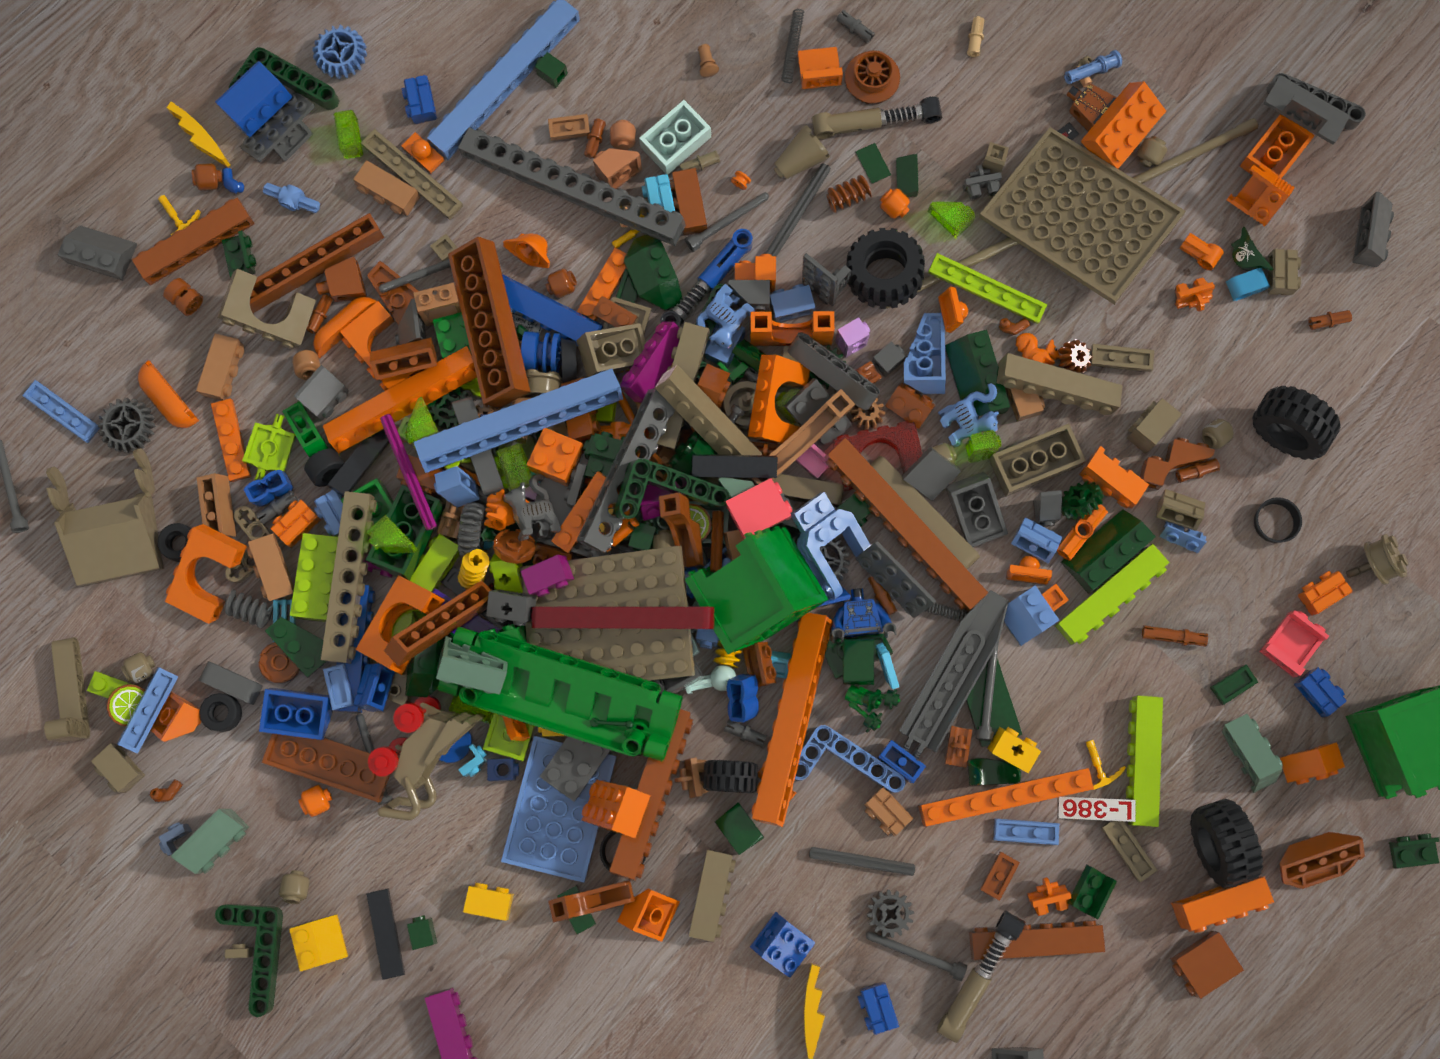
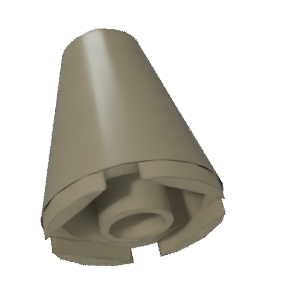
M807 125L802 127L774 163L776 166L774 171L780 178L785 177L788 179L830 158L826 148L817 136L812 135V130Z

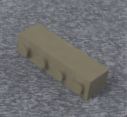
M707 850L689 937L711 942L715 941V937L720 938L722 925H719L718 922L719 917L724 916L727 903H723L724 894L729 895L731 882L727 880L729 872H734L736 860H732L733 855Z

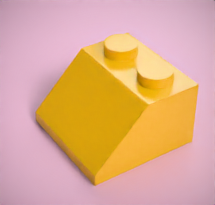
M338 914L289 929L300 972L348 957Z

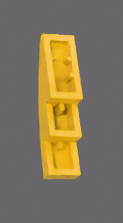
M170 102L166 108L172 116L180 120L178 125L182 130L192 136L190 141L195 148L229 168L230 163L206 130L187 112L173 102Z
M811 963L804 1000V1035L809 1059H813L825 1017L824 1013L817 1012L823 991L815 988L820 966Z

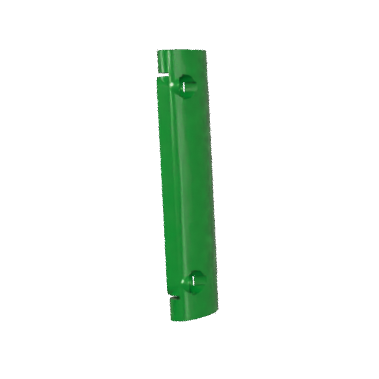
M463 627L457 628L452 643L461 647L466 644L470 646V651L480 655L482 652H485L508 662L507 674L500 695L495 693L488 694L483 690L475 688H465L455 683H444L441 680L439 681L438 691L459 696L460 700L465 704L628 756L644 754L646 757L664 761L677 723L683 696L665 690L661 695V687L652 681L494 632L482 631L478 635L476 631ZM594 717L604 721L627 722L632 720L634 727L628 729L626 726L597 725L593 727L590 721ZM641 725L644 727V730L637 729L636 726Z

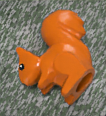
M1022 333L1016 338L1015 346L1019 352H1022V357L1053 366L1054 360H1057L1059 356V351L1054 345L1053 339L1049 341L1045 349L1037 348V338L1031 333Z
M504 489L489 495L486 499V506L489 508L485 509L488 512L486 513L488 519L485 520L484 525L498 531L516 522L512 507L503 501Z

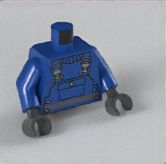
M863 588L851 590L852 601L844 602L843 606L838 608L832 620L831 642H834L835 637L841 638V643H843L844 638L882 634L883 629L885 638H888L889 631L897 635L895 624L891 622L889 615L882 606L875 603L874 599L864 600Z

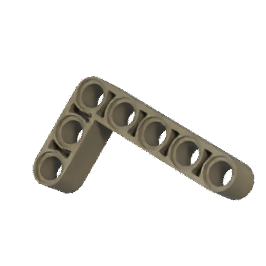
M76 637L53 641L51 648L60 719L45 722L44 731L46 738L49 741L66 743L88 739L90 737V726L79 642Z

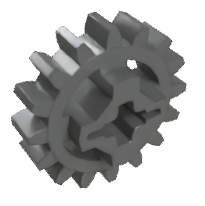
M889 889L886 891V895L881 891L878 892L880 898L872 897L874 904H868L867 906L872 909V912L867 913V916L873 919L869 922V925H876L874 929L876 933L881 929L883 937L886 936L887 932L891 938H894L895 932L902 936L901 930L903 928L909 930V927L906 925L907 922L913 923L909 915L914 914V911L908 909L912 903H905L907 896L899 897V891H895L894 895H891ZM886 899L896 900L892 904H885L883 902ZM902 906L905 912L904 919L900 917V909L902 908ZM877 907L881 911V917L879 921L876 918ZM894 908L893 913L895 917L886 919L887 913L885 911ZM888 923H895L898 925L895 928H885V926H887Z

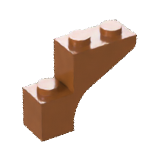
M1184 438L1173 439L1168 445L1165 461L1158 456H1151L1143 461L1140 478L1149 484V488L1159 490L1164 485L1165 478L1170 470L1189 466L1195 462H1205L1214 455L1215 449H1211L1209 445L1203 443H1189V440Z
M679 492L659 496L661 518L668 523L675 546H682L684 568L702 566L703 555L700 524L690 519L689 498Z
M627 880L563 896L548 902L554 923L635 902L631 882Z

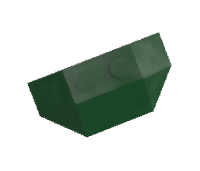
M647 234L635 238L623 262L639 298L660 307L664 311L674 308L677 304H680V300H683L677 275L661 240Z
M412 611L411 625L425 617L426 614L420 611ZM453 632L447 635V637L452 638L451 642H453ZM445 637L411 658L407 667L405 696L428 697L438 689L440 680L436 679Z

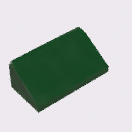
M917 154L896 158L897 189H900L907 197H917L919 191Z

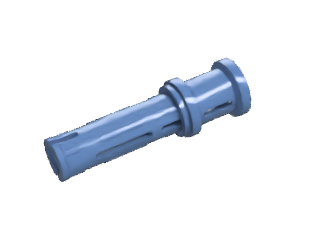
M1113 50L1106 56L1100 55L1091 63L1066 71L1064 79L1067 84H1072L1093 74H1104L1111 68H1119L1122 65L1121 54L1117 50Z

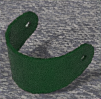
M987 758L968 760L969 786L1018 784L1021 780L1020 769L1010 763Z

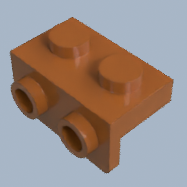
M901 383L885 406L919 429L936 405L932 403L933 400L924 394L920 395L913 387Z
M756 642L754 645L744 648L743 654L747 673L756 676L758 688L777 683L776 670L771 659L772 651L768 642Z

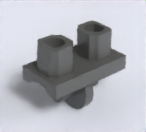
M981 164L976 165V171L970 172V178L965 179V184L962 186L963 191H967L970 200L981 197L980 188L987 187L988 196H993L1000 189L1001 172L990 174V169L983 170Z

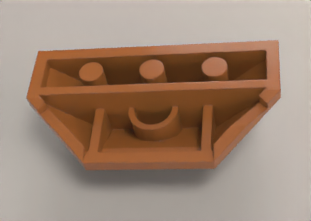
M1327 832L1289 845L1279 863L1282 882L1286 885L1289 884L1293 887L1304 889L1343 876L1358 860L1365 857L1363 839L1360 836Z

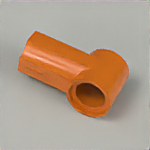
M1189 233L1179 248L1195 258L1202 268L1209 271L1214 269L1224 254V251L1218 245L1213 243L1207 244L1192 233Z

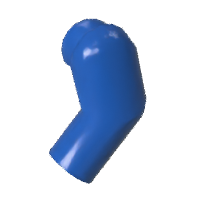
M222 169L225 189L235 194L237 192L242 193L244 191V184L233 179L232 169Z

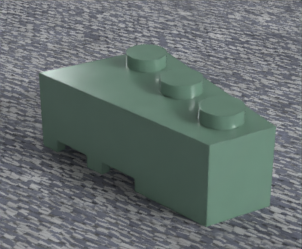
M446 636L439 657L436 679L444 683H455L465 688H475L483 690L488 694L495 693L500 695L507 674L508 662L485 652H482L480 655L470 651V646L466 644L463 647L451 642L452 638Z
M1245 714L1225 724L1222 733L1234 756H1238L1244 765L1241 768L1244 775L1249 774L1254 784L1251 786V789L1255 793L1277 782L1283 769V764L1280 758L1272 753L1271 745L1267 738L1262 737L1258 731L1257 722L1251 719L1248 714Z

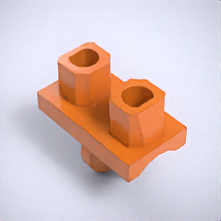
M1202 277L1196 279L1193 282L1194 288L1188 289L1185 283L1178 284L1175 288L1177 297L1175 305L1177 309L1189 306V308L1195 307L1198 312L1203 311L1204 304L1209 303L1213 297L1212 291L1215 289L1213 282L1207 283Z
M1047 877L1042 879L1043 885L1036 886L1037 891L1027 893L1028 900L1038 916L1049 913L1047 904L1051 903L1055 904L1056 910L1068 909V899H1072L1071 893L1065 885L1059 886L1057 881L1050 883Z

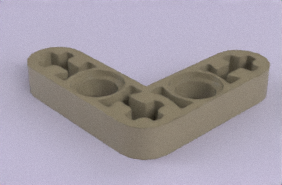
M240 506L235 510L234 518L251 541L271 534L251 508ZM241 513H248L247 517L252 523L249 524L246 520L241 519L243 517ZM256 526L262 528V534L259 537L252 535V530ZM248 552L244 553L241 563L249 570L242 569L243 566L240 564L232 568L227 567L225 575L229 581L241 583L254 573V566L248 564ZM234 569H236V570L242 569V570L239 571V573H238V574L240 575L238 578L235 577V576H233V575H234V572H233Z

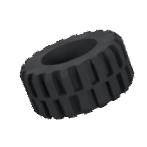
M879 228V231H874V229L868 231V235L865 236L863 234L858 237V243L854 242L847 254L846 266L851 270L848 285L851 287L853 295H858V300L862 303L868 302L870 307L874 308L876 305L880 309H886L887 306H891L892 309L897 308L900 303L904 305L909 302V297L913 299L917 295V291L923 285L925 268L923 250L920 245H917V240L914 237L909 238L908 233L904 231L900 233L895 228H891V230ZM882 258L894 259L905 268L899 275L889 279L877 278L867 271V267L872 262Z
M1277 386L1270 389L1252 417L1253 427L1256 428L1257 434L1261 435L1265 442L1270 443V446L1281 450L1280 452L1284 454L1287 453L1292 457H1300L1304 460H1314L1324 456L1339 433L1341 425L1338 414H1335V410L1329 407L1327 402L1320 400L1313 393L1310 394L1306 390H1299L1293 386Z
M1222 799L1194 810L1190 821V826L1192 827L1191 835L1194 839L1193 843L1197 849V854L1210 878H1213L1216 884L1224 888H1231L1257 879L1263 870L1262 849L1258 842V836L1254 831V826L1249 821L1247 814L1242 811L1240 805H1237L1232 800Z

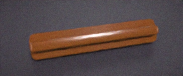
M713 511L710 571L714 573L722 568L723 511Z

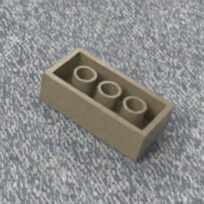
M1069 424L994 453L989 459L1005 497L1081 467L1086 462Z

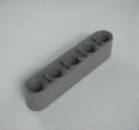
M1284 73L1275 75L1267 86V93L1269 94L1278 77L1282 75L1348 114L1350 117L1344 126V129L1347 130L1355 129L1366 115L1364 108L1360 105Z
M801 332L798 333L788 348L790 356L835 390L839 391L842 389L855 405L861 409L868 410L880 394L878 387L809 335Z
M472 396L451 402L459 425L479 418ZM490 449L470 456L484 496L504 489Z

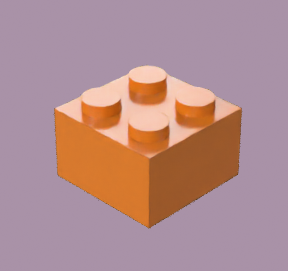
M545 428L542 430L527 462V467L533 473L541 474L568 487L571 481L572 470L577 468L584 452L583 443Z

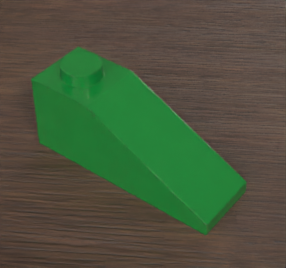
M299 401L282 411L309 458L318 451L329 449L304 406Z

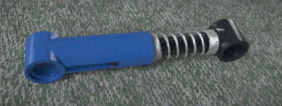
M741 228L734 232L733 238L699 275L698 281L694 284L695 287L691 288V292H687L688 295L684 296V300H680V304H677L673 310L662 314L660 323L673 320L680 328L688 312L691 313L690 310L694 309L695 304L698 305L697 302L699 300L702 301V296L705 297V293L712 291L735 266V263L752 249L753 237L749 230ZM739 239H746L748 242L746 244H739L737 241Z

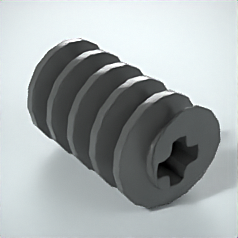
M233 589L225 603L226 615H233L236 619L241 618L243 622H249L251 625L256 624L257 627L263 628L272 616L273 605L267 609V602L264 601L259 606L260 600L257 598L251 603L252 596L249 595L244 600V593L241 592L236 597L237 591Z

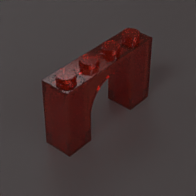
M909 421L897 423V426L891 428L888 425L877 428V431L872 432L862 430L857 432V435L850 437L848 434L840 435L833 442V447H835L846 438L860 454L869 445L875 443L887 444L897 452L903 474L923 454L915 422L909 423ZM842 482V484L844 485V492L854 490L851 486H846Z

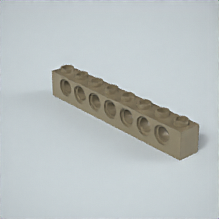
M348 491L344 493L321 660L351 664L352 659L354 660L356 656L354 640L359 634L357 619L362 613L360 598L365 592L363 576L368 571L366 555L369 554L371 549V542L368 541L369 534L373 532L374 522L371 521L372 512L375 513L377 502L374 500L375 497L371 494ZM362 510L363 517L360 520H356L355 513ZM355 531L360 532V538L357 541L352 540V534ZM356 551L357 559L354 562H350L349 555ZM353 572L354 580L351 583H347V574ZM350 593L351 601L348 604H344V595ZM346 614L348 616V622L347 624L342 626L340 623V618L342 615ZM343 635L345 637V644L339 647L337 639Z

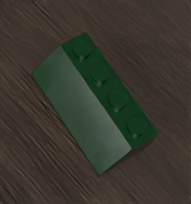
M983 330L967 334L946 344L945 350L960 401L976 391L985 395L989 394L988 384L992 383L997 389V395L991 402L983 403L978 400L973 402L977 416L980 419L985 413L990 411H998L999 414L1006 413L1010 408L1004 386L997 383L999 367L988 331Z
M401 486L366 561L397 577L399 575L410 581L434 529H425L407 486ZM424 493L437 524L444 505L440 499Z
M1122 509L1089 537L1070 561L1064 559L1061 561V564L1089 594L1156 536L1140 519Z

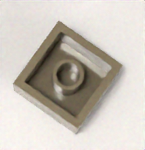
M1163 398L1157 403L1153 401L1144 410L1139 419L1128 429L1130 434L1127 439L1146 454L1159 442L1182 413Z

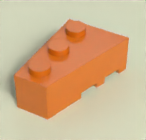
M1100 446L1091 455L1079 475L1083 477L1082 480L1084 482L1088 481L1089 484L1095 482L1096 485H1099L1105 496H1112L1117 499V503L1122 507L1132 509L1138 503L1149 484L1130 469L1125 470L1120 467L1118 459L1113 458L1111 460L1104 454L1105 449Z

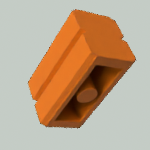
M301 499L292 502L288 507L289 511L284 516L280 515L272 522L273 526L270 528L290 548L302 539L303 533H308L322 520Z
M1329 570L1319 576L1320 581L1316 584L1312 581L1302 587L1303 592L1298 594V597L1310 615L1319 614L1352 593L1353 590L1339 571L1331 573Z

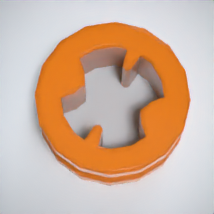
M736 171L735 177L731 178V182L736 187L746 190V184H750L751 179L745 173Z

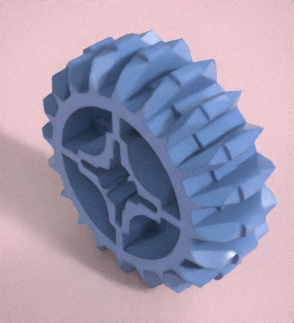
M341 25L338 29L332 26L331 31L325 29L324 35L319 34L320 40H314L315 47H312L314 52L313 58L316 61L317 67L324 74L328 73L331 78L336 75L338 79L344 75L348 79L349 73L355 75L354 70H361L360 64H365L364 57H367V47L363 42L362 36L357 31H352L348 26L345 29Z

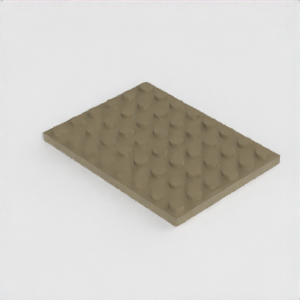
M1050 127L982 210L979 218L1115 305L1179 223L1186 211Z
M682 546L568 560L574 580L568 582L567 587L562 589L553 588L549 590L550 594L543 597L537 596L536 607H688ZM533 565L520 567V575H521V578H522V581H521V582H522V589H523V592H522V593H524V594H529V593H528V590H527V588H526V585H525L523 576H522V574H521V570H524V569H526V568H528V567H531V566H533ZM526 622L525 625L527 643L648 681L695 676L690 629L531 628V622Z

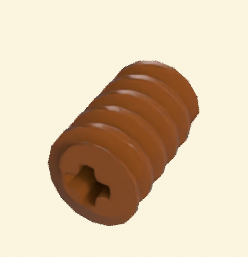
M859 175L857 180L851 178L849 183L844 181L842 186L840 184L835 185V190L832 187L828 188L827 200L833 213H836V206L844 210L843 203L851 207V200L858 204V197L865 201V194H868L870 197L872 195L868 182L862 175Z

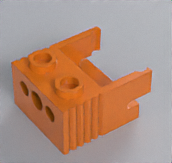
M1262 164L1259 168L1253 165L1249 170L1253 173L1252 177L1236 197L1230 194L1227 201L1247 215H1250V217H1253L1254 220L1256 219L1257 222L1265 227L1295 187L1285 182L1284 179L1278 177V175Z

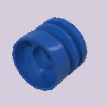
M525 331L523 333L521 354L525 371L528 369L538 370L539 366H542L543 373L549 372L550 367L551 372L559 373L560 366L562 365L560 333H554L552 342L550 333H545L543 342L540 341L539 332Z

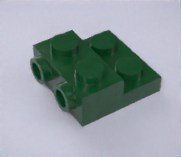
M608 432L595 433L584 476L592 479L596 472L599 471L607 477L625 437H621L619 440L613 438V435Z

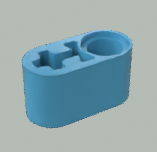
M1262 268L1240 274L1225 282L1233 301L1260 293L1270 287Z

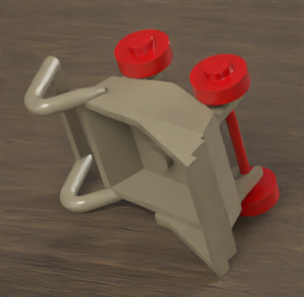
M431 695L419 697L414 703H406L399 706L393 717L395 726L402 732L414 733L409 738H396L389 744V747L383 746L373 750L368 758V766L371 772L377 776H387L392 773L397 781L406 789L408 798L396 797L379 808L377 811L378 815L408 821L415 819L421 809L433 806L437 794L430 778L432 771L441 756L446 755L451 746L486 715L481 712L474 714L471 711L463 712L459 715L441 711L439 700ZM424 785L428 794L427 800H419L415 790ZM400 805L412 807L411 811L395 810Z

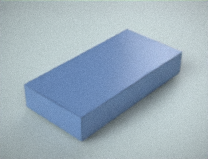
M340 664L323 669L332 710L335 711L354 706L346 665Z

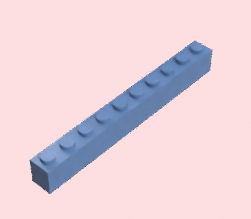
M565 0L553 1L544 15H540L536 19L535 24L530 29L524 31L522 38L510 46L508 53L497 60L492 70L487 71L483 75L482 80L469 90V94L457 102L455 109L443 117L440 125L429 132L427 139L430 146L445 159L449 160L458 150L468 128L478 129L535 69L537 60L541 56L543 57L546 52L550 53L580 21L578 10Z
M609 369L507 408H502L499 411L483 415L480 418L462 423L453 428L443 430L437 434L424 437L415 441L414 445L423 469L427 473L623 400L621 387L613 369Z

